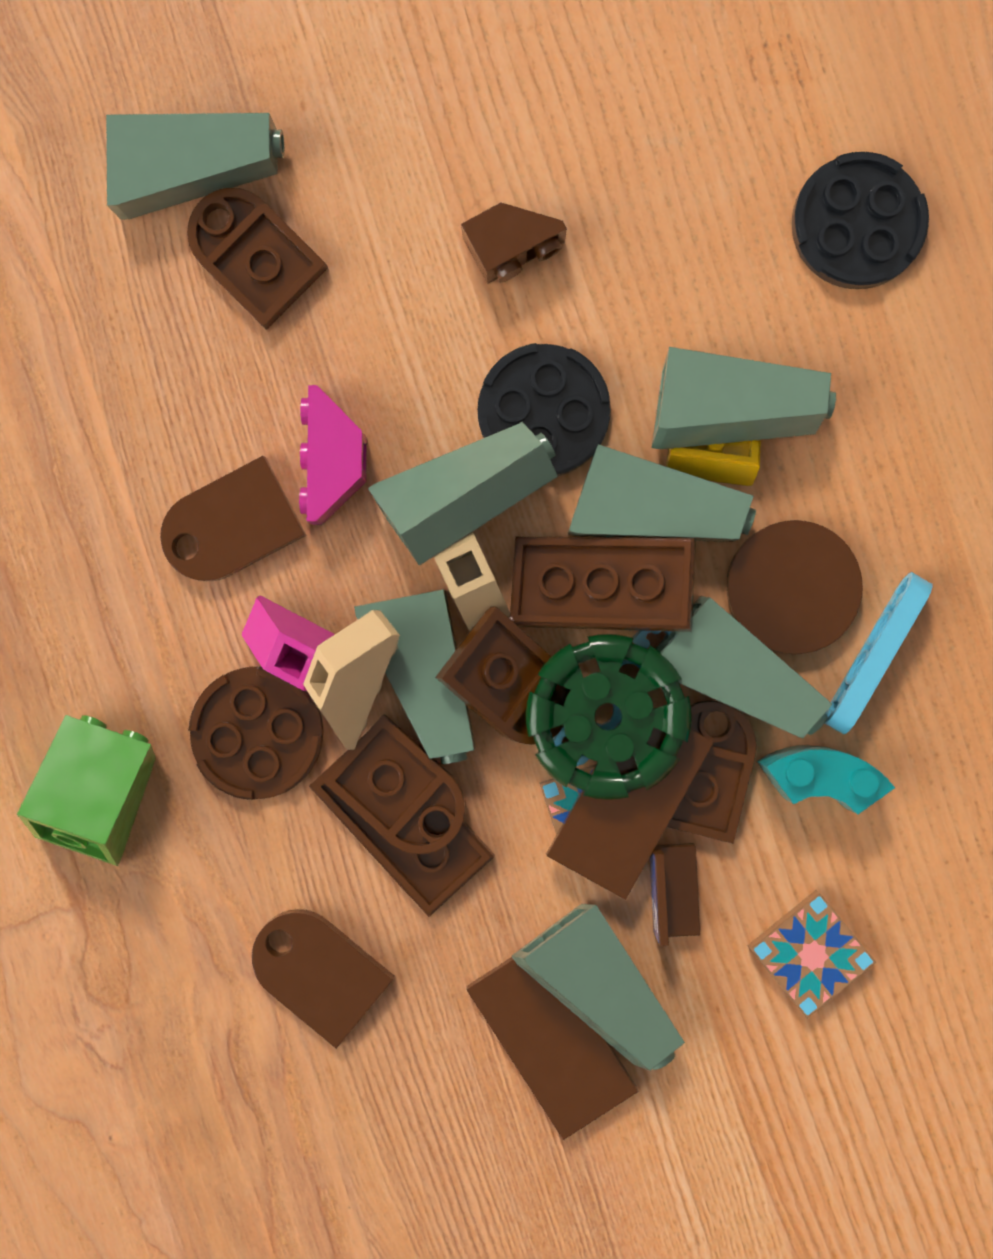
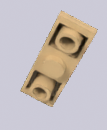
M473 531L434 556L469 632L490 607H497L510 619V611Z
M379 610L370 611L318 645L303 684L346 750H355L361 732L367 725V717L375 697L381 690L382 679L390 659L395 654L398 646L399 633Z

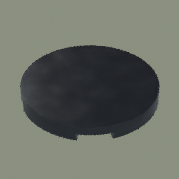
M851 152L837 156L834 160L824 164L805 182L793 207L792 235L800 257L818 277L842 288H873L897 277L918 256L928 232V204L925 194H921L914 180L902 169V164L878 153Z
M528 344L503 356L491 368L484 379L478 399L479 427L483 438L522 422L535 436L542 433L555 452L556 456L550 460L557 476H561L585 464L594 455L597 445H601L610 421L609 391L599 370L588 358L578 351L553 344Z

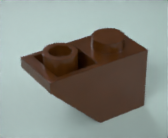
M502 202L461 224L462 237L487 284L496 279L500 283L512 279L523 270L522 265L536 257L539 261L551 258L562 249L561 244L565 242L567 232L563 220Z

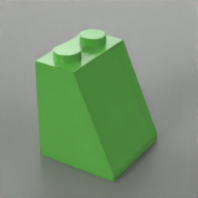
M65 715L17 815L35 838L118 866L156 759L151 744L148 743L149 740L137 732L124 730L120 734L106 729L107 725L96 718L82 715L79 720Z

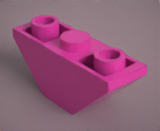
M308 385V398H302L300 405L302 425H308V442L301 443L300 466L302 470H307V487L300 488L299 508L301 514H307V522L312 525H323L367 482V437L318 385Z
M259 595L255 600L241 635L263 670L303 691H307L303 684L317 646L335 634Z

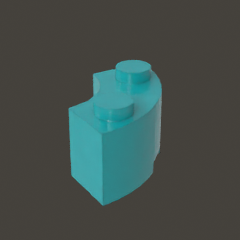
M810 745L792 746L777 750L756 761L779 794L792 804L809 797L829 796L837 800L844 808L858 815L895 789L888 778L871 764L858 757L832 748Z

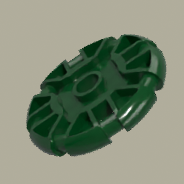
M599 634L588 636L589 641L574 647L568 644L550 657L537 675L541 676L534 693L529 691L526 705L528 737L533 736L538 749V753L535 756L550 776L567 788L568 784L585 791L583 796L594 799L615 800L628 798L629 792L643 787L647 791L656 786L669 775L680 759L677 758L683 741L688 742L691 732L692 713L689 696L684 697L678 682L682 678L675 667L661 655V652L651 645L649 649L633 643L632 637L624 635ZM596 658L601 672L592 673L584 678L579 664ZM624 659L640 665L635 679L619 672ZM557 684L571 690L564 706L551 701ZM661 688L667 704L653 708L652 699L647 692ZM605 703L616 705L622 713L620 724L611 730L602 729L595 721L597 708ZM563 724L565 735L569 741L555 745L550 729ZM653 727L667 733L660 749L647 744ZM581 754L597 761L593 774L576 768ZM633 756L638 770L621 776L616 762L626 761Z

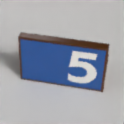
M694 843L656 845L650 856L653 932L659 946H669V937L700 935L696 846Z

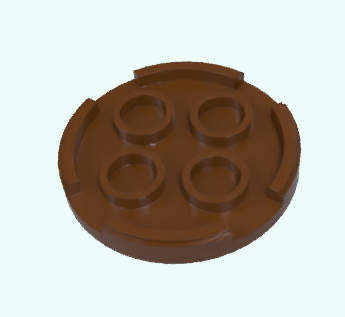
M800 520L783 521L757 531L739 547L727 573V597L732 617L771 651L778 653L805 654L829 646L848 630L861 604L863 591L862 575L855 555L845 541L837 534L813 522Z
M261 666L240 668L214 680L199 696L189 721L188 731H190L191 747L198 769L213 786L228 795L241 799L271 798L294 788L313 769L323 744L322 716L308 691H303L263 670Z

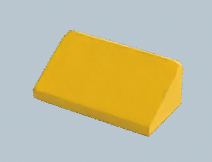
M761 440L668 449L666 467L708 481L752 486L760 468Z

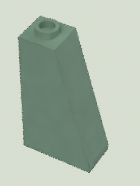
M270 113L106 115L107 206L119 219H132L207 196L219 189L233 188L278 174V158H284L285 154L283 131L276 128Z
M669 347L661 373L651 448L670 449L814 435L824 419H830L834 412L836 392L830 391L831 373Z
M522 422L370 486L368 490L392 528L420 566L558 477L550 460L556 455L551 444L542 433L535 436Z
M598 444L567 534L575 537L694 538L695 541L734 542L740 539L741 533L748 535L752 527L756 509L750 508L754 496Z
M438 590L355 606L357 619H360L372 610L381 611L400 635L397 650L391 657L385 673L429 759L440 757L441 764L467 760V752L475 750L468 706L435 678L457 650L446 591Z
M700 596L693 604L692 632L672 631L656 647V650L669 660L682 679L678 681L680 684L802 739L807 734L811 735L818 731L827 719L825 712L831 707L832 703L710 597Z
M580 904L512 955L517 965L632 1064L649 1071L652 1069L658 1070L669 1064L675 1057L674 1051L685 1043L597 905Z

